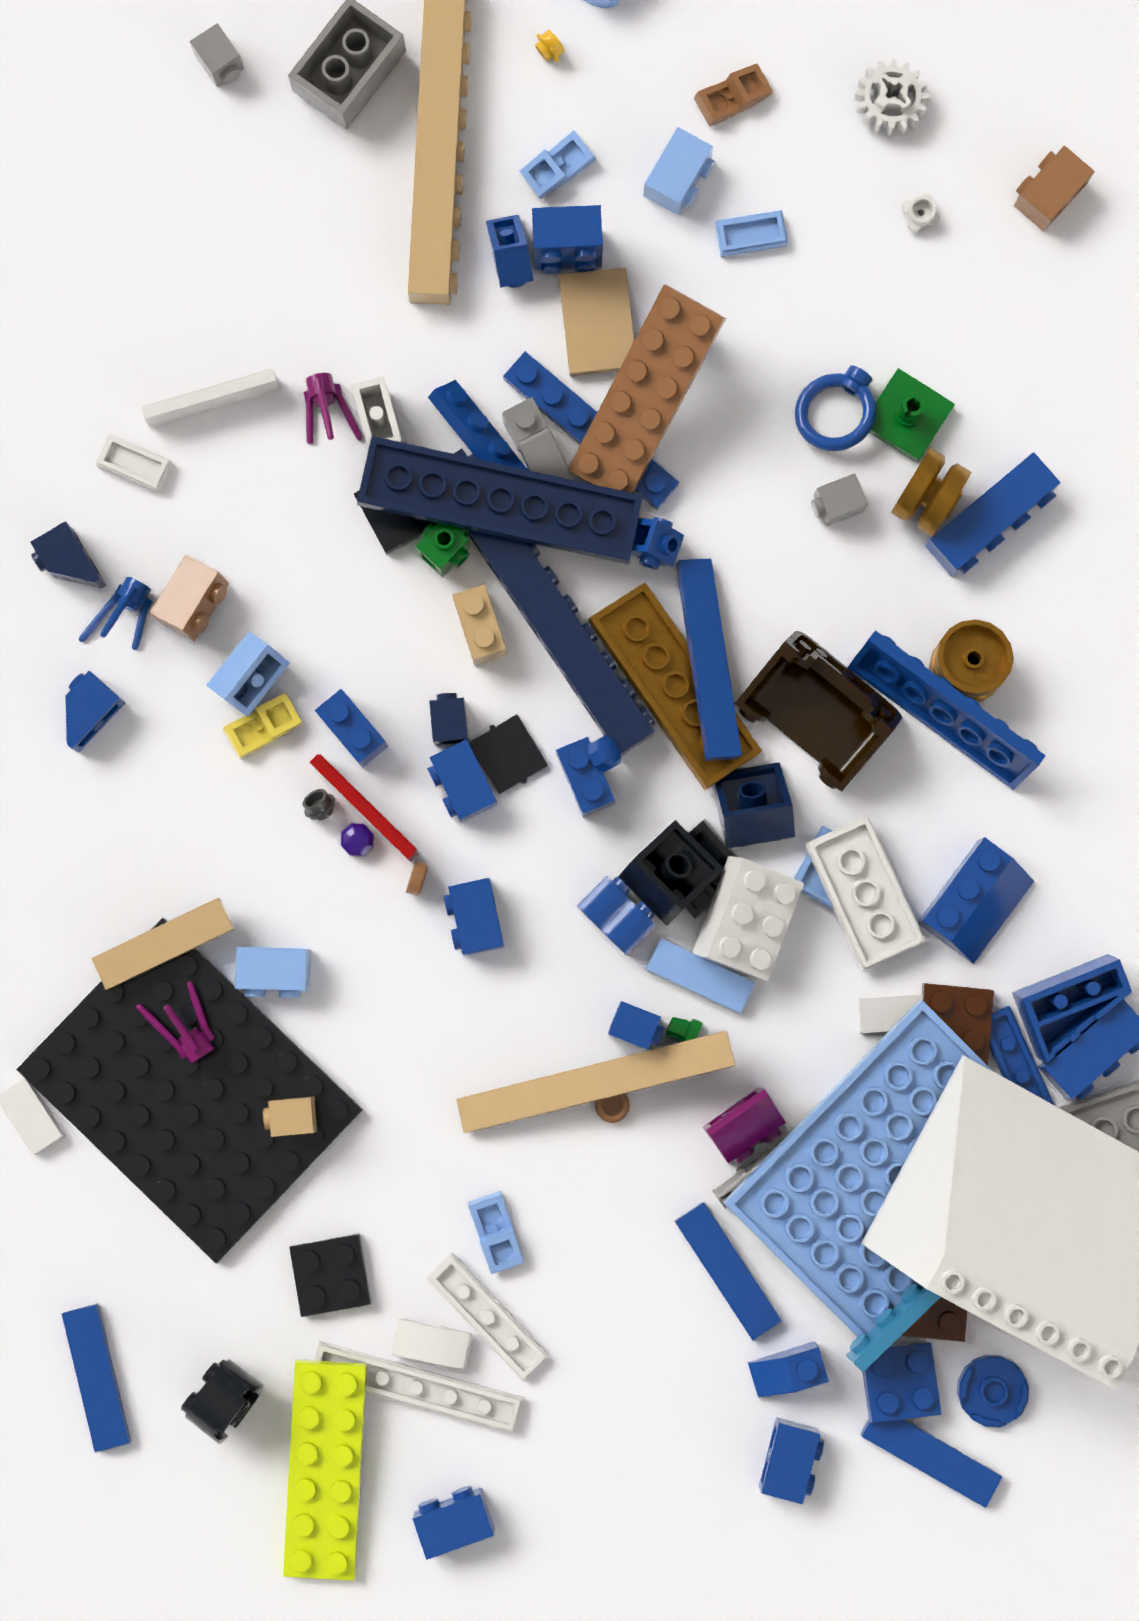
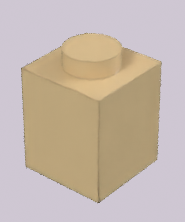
M314 1096L268 1101L269 1108L263 1109L265 1130L270 1129L271 1137L317 1132Z

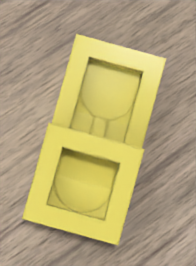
M284 693L256 707L254 712L250 713L248 717L244 716L224 726L223 731L238 758L241 759L302 724V721L287 694Z

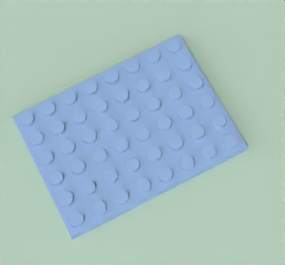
M919 1000L723 1202L857 1337L863 1333L867 1335L876 1326L875 1321L878 1316L889 1308L893 1310L902 1301L901 1295L912 1284L917 1283L864 1246L862 1241L962 1055L991 1070L923 1000Z

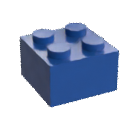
M601 205L532 208L535 270H541L545 274L560 273L562 269H575L577 272L594 271L596 268H602Z

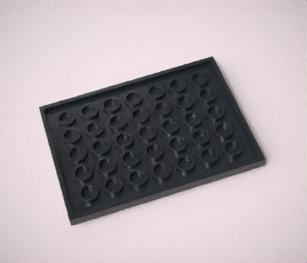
M162 917L153 928L158 927L168 921ZM197 948L110 990H105L101 981L16 1069L216 1264L364 1110L249 998L244 996L239 989H235V985ZM189 981L194 983L209 1029L215 1036L210 1041L214 1049L190 1064L186 1057L182 1059L177 1050L136 1009L138 1004H142L179 1042L178 1038L181 1037V1034L165 1012V1005L171 1006L188 1032L197 1027L201 1033L202 1031L187 988ZM315 1097L317 1132L271 1137L270 1129L265 1130L263 1109L269 1108L268 1101Z

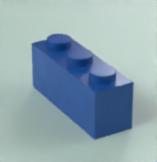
M1124 999L1102 1018L1092 1022L1080 1033L1081 1035L1076 1040L1066 1044L1055 1054L1056 1057L1050 1062L1045 1063L1043 1061L1038 1066L1065 1099L1073 1100L1076 1097L1080 1100L1094 1089L1092 1082L1101 1074L1104 1077L1109 1076L1121 1065L1118 1060L1127 1052L1132 1055L1139 1050V1016Z

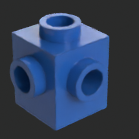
M654 517L653 519L638 518L631 554L640 559V565L650 569L658 570L659 565L674 567L684 534L673 529V523L659 517Z

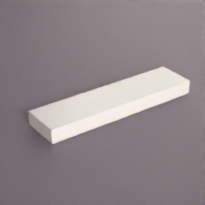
M270 368L144 405L141 410L144 420L151 428L280 390L274 370Z
M453 1253L426 1278L523 1382L549 1357L548 1353Z

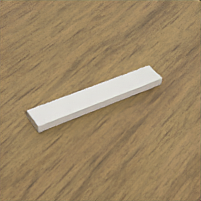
M320 1341L318 1344L315 1361L367 1363L365 1393L510 1433L515 1431L523 1401L522 1396Z

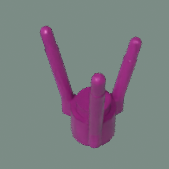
M322 372L307 377V391L303 392L306 402L307 443H313V403L315 407L321 408L328 440L334 439L328 406L335 402L334 398H336L356 439L361 441L363 436L342 395L340 384H334L332 374Z
M189 981L187 988L202 1031L201 1033L197 1027L188 1032L171 1006L165 1005V1012L181 1034V1037L178 1038L179 1042L142 1004H138L136 1009L177 1050L182 1059L186 1057L190 1064L214 1049L210 1041L215 1036L209 1029L194 983Z

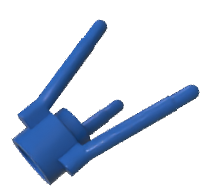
M126 577L123 585L119 584L114 595L85 628L78 640L84 642L116 603H118L100 635L103 638L108 635L125 608L136 612L139 607L140 612L132 642V649L137 650L148 610L153 603L151 599L147 598L151 589L132 577Z

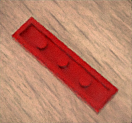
M317 754L309 763L411 862L418 854L417 848L321 754Z

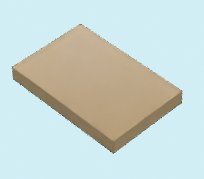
M626 267L559 274L569 376L618 372L634 342Z

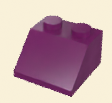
M758 1087L702 1128L728 1164L733 1160L736 1164H739L754 1153L751 1147L761 1140L767 1144L783 1132L780 1127L786 1122L766 1090Z

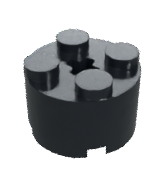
M223 1359L219 1364L214 1362L202 1377V1380L206 1382L198 1393L192 1392L181 1406V1410L186 1413L185 1418L218 1444L227 1439L228 1435L224 1431L229 1425L236 1428L260 1396L256 1392L264 1387L262 1383L231 1359L227 1361Z

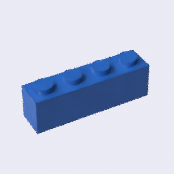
M1033 452L930 538L925 547L951 577L959 570L965 574L979 562L976 556L986 548L990 553L1005 540L1002 534L1007 529L1012 527L1016 531L1031 518L1028 512L1038 505L1042 509L1057 496L1053 491L1061 482Z

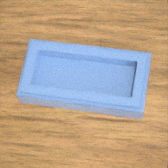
M782 210L715 221L720 257L785 247L788 244Z

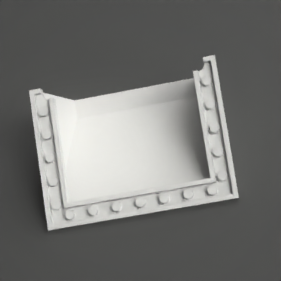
M962 1055L866 1233L862 1244L927 1290L1117 1390L1139 1346V1152Z

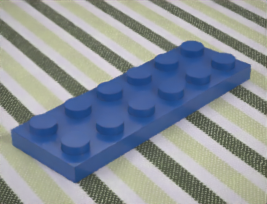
M876 630L847 667L1012 790L1022 783L1041 764L1046 756L1038 750L1033 742L1017 735L1004 721L994 718L983 710L977 701L964 696L947 679L934 674L924 666L920 659L910 656L896 646V643L890 637L881 635Z

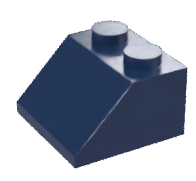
M780 762L737 769L714 784L719 819L727 849L795 837L793 804Z

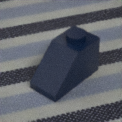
M66 521L30 541L35 550L31 557L41 572L47 570L55 578L100 589L107 586L76 532Z

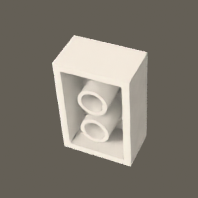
M728 856L692 954L749 977L768 981L804 883L748 859Z

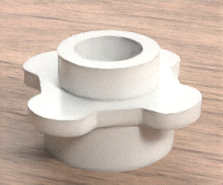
M929 194L918 196L912 201L906 200L902 204V212L907 215L909 220L908 228L913 232H918L921 227L927 225L936 226L940 221V215L936 212L934 198ZM922 210L924 215L920 216L918 211Z

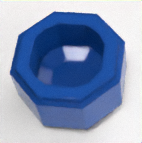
M605 735L589 744L588 757L595 768L606 772L621 764L622 751L616 740Z

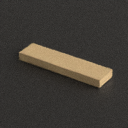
M216 898L91 959L105 990H110L235 929L221 899Z

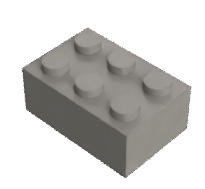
M345 0L288 74L292 91L340 126L347 129L406 52L404 35L356 0Z

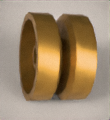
M930 447L891 513L907 521L913 517L919 505L925 507L917 521V529L933 537L943 520L948 519L963 494L961 490L972 472L956 463L949 468L943 480L937 476L945 464V456Z
M977 619L961 621L948 629L933 650L929 670L937 676L947 679L964 696L981 703L993 696L1011 673L1014 660L1012 646L1004 632L990 622Z

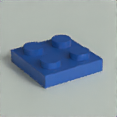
M931 1343L889 1347L862 1372L869 1423L942 1415Z

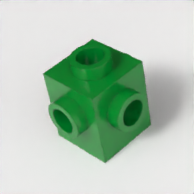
M431 522L421 534L423 539L415 546L417 555L443 578L453 566L456 569L459 568L469 557L470 543L467 538L469 533L463 528Z

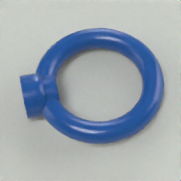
M850 365L845 374H827L810 382L799 395L795 406V423L801 436L812 446L825 451L846 450L863 441L870 433L876 418V402L868 388L873 381L872 377L863 369ZM832 387H842L847 393L858 397L863 408L862 419L859 425L851 433L837 438L826 437L816 432L808 418V409L813 398L821 391Z

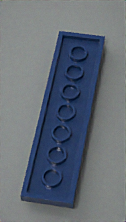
M371 436L357 506L629 564L643 495Z

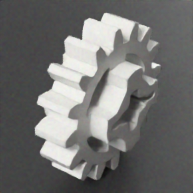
M892 59L890 66L886 67L885 63L881 60L878 62L877 71L868 67L865 73L866 78L860 77L857 87L860 90L856 91L854 97L855 101L860 102L856 112L857 114L866 113L863 123L866 125L874 122V132L876 133L881 127H885L888 136H891L894 128H898L899 132L903 134L906 131L907 123L915 127L919 120L918 117H923L927 108L924 105L929 100V94L923 92L926 90L928 83L927 81L918 82L921 73L919 69L913 73L908 71L909 62H906L901 68L897 67V60ZM871 88L874 90L873 95L876 97L873 104L870 99ZM910 91L913 94V106L910 104L911 100L907 96Z

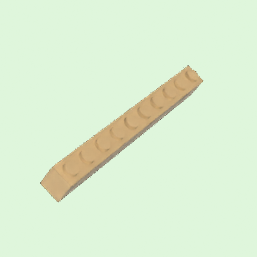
M424 0L408 277V297L410 303L450 305L451 294H457L458 273H452L453 261H459L460 241L454 240V228H461V207H456V195H462L463 174H457L458 162H464L465 141H459L460 130H466L467 110L461 109V98L468 97V76H463V65H469L470 44L464 43L465 32H471L472 11H466L467 0Z

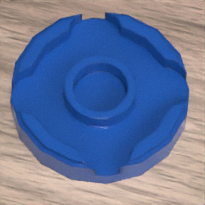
M987 1354L973 1359L964 1367L958 1379L957 1396L961 1408L973 1421L985 1427L999 1428L1022 1415L1028 1403L1029 1386L1023 1372L1014 1362L1000 1355Z

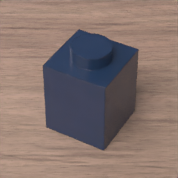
M442 693L436 695L437 700H429L434 745L458 744L466 739L469 743L464 697L457 698V693Z

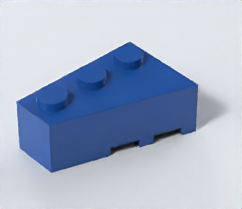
M1106 954L1012 992L1036 1057L1048 1063L1056 1057L1055 1054L1070 1041L1076 1040L1085 1028L1095 1020L1102 1018L1128 996L1132 990L1120 959Z

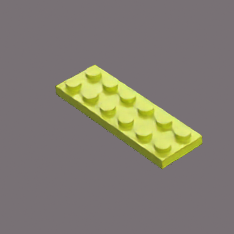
M298 1359L295 1361L283 1577L350 1581L355 1579L367 1363Z

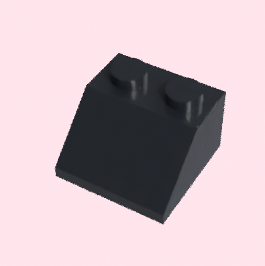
M674 820L628 864L618 878L668 926L724 868Z

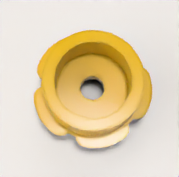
M550 29L542 35L538 33L536 36L539 42L535 44L537 51L546 61L552 58L555 62H558L559 56L565 52L559 39Z

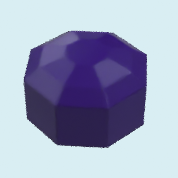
M351 823L341 832L340 845L350 856L364 857L374 848V834L365 824Z

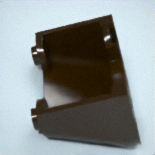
M795 631L784 641L734 703L740 708L739 712L745 719L752 723L768 720L820 763L818 765L820 780L832 789L837 788L841 792L902 720L901 713L889 701L812 638L800 631Z

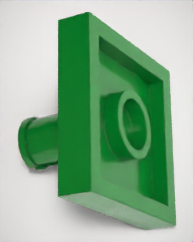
M898 368L876 401V418L870 434L918 463L955 406V403Z

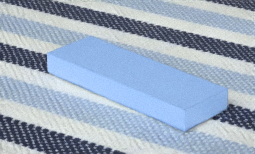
M660 938L646 970L739 1014H741L755 984L752 980L694 955L692 952Z

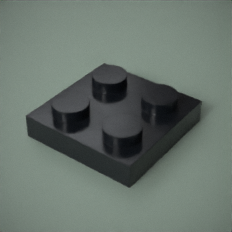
M360 1233L289 1247L301 1317L371 1304Z

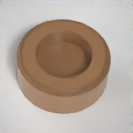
M415 860L405 893L415 896L420 894L428 870L426 862Z
M626 1094L595 1101L596 1113L602 1120L609 1123L621 1121L629 1112L630 1102Z

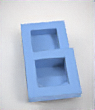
M573 130L550 151L544 149L519 172L539 198H542L572 179L594 162L596 158L575 130Z
M501 1191L469 1201L468 1207L490 1273L494 1274L523 1264L524 1259Z

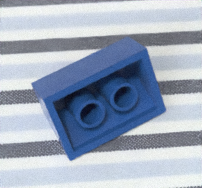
M983 837L976 841L917 923L971 964H974L1034 883V880L1013 857L986 837Z

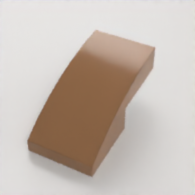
M758 63L730 73L723 82L698 91L694 100L710 127L754 106L769 97L773 90Z

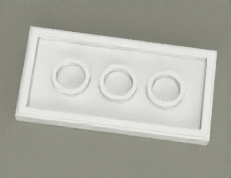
M868 815L804 844L861 971L926 942Z

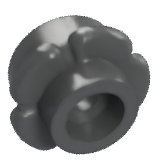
M324 789L310 792L302 802L305 816L311 820L319 821L328 818L333 813L335 797L332 794H328Z

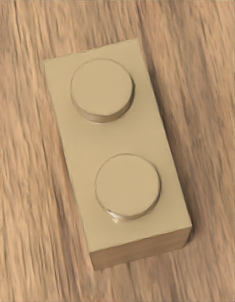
M485 584L452 594L474 666L507 656Z

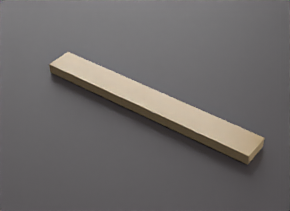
M723 1031L457 1098L456 1101L463 1132L470 1133L734 1067L736 1064L728 1032Z

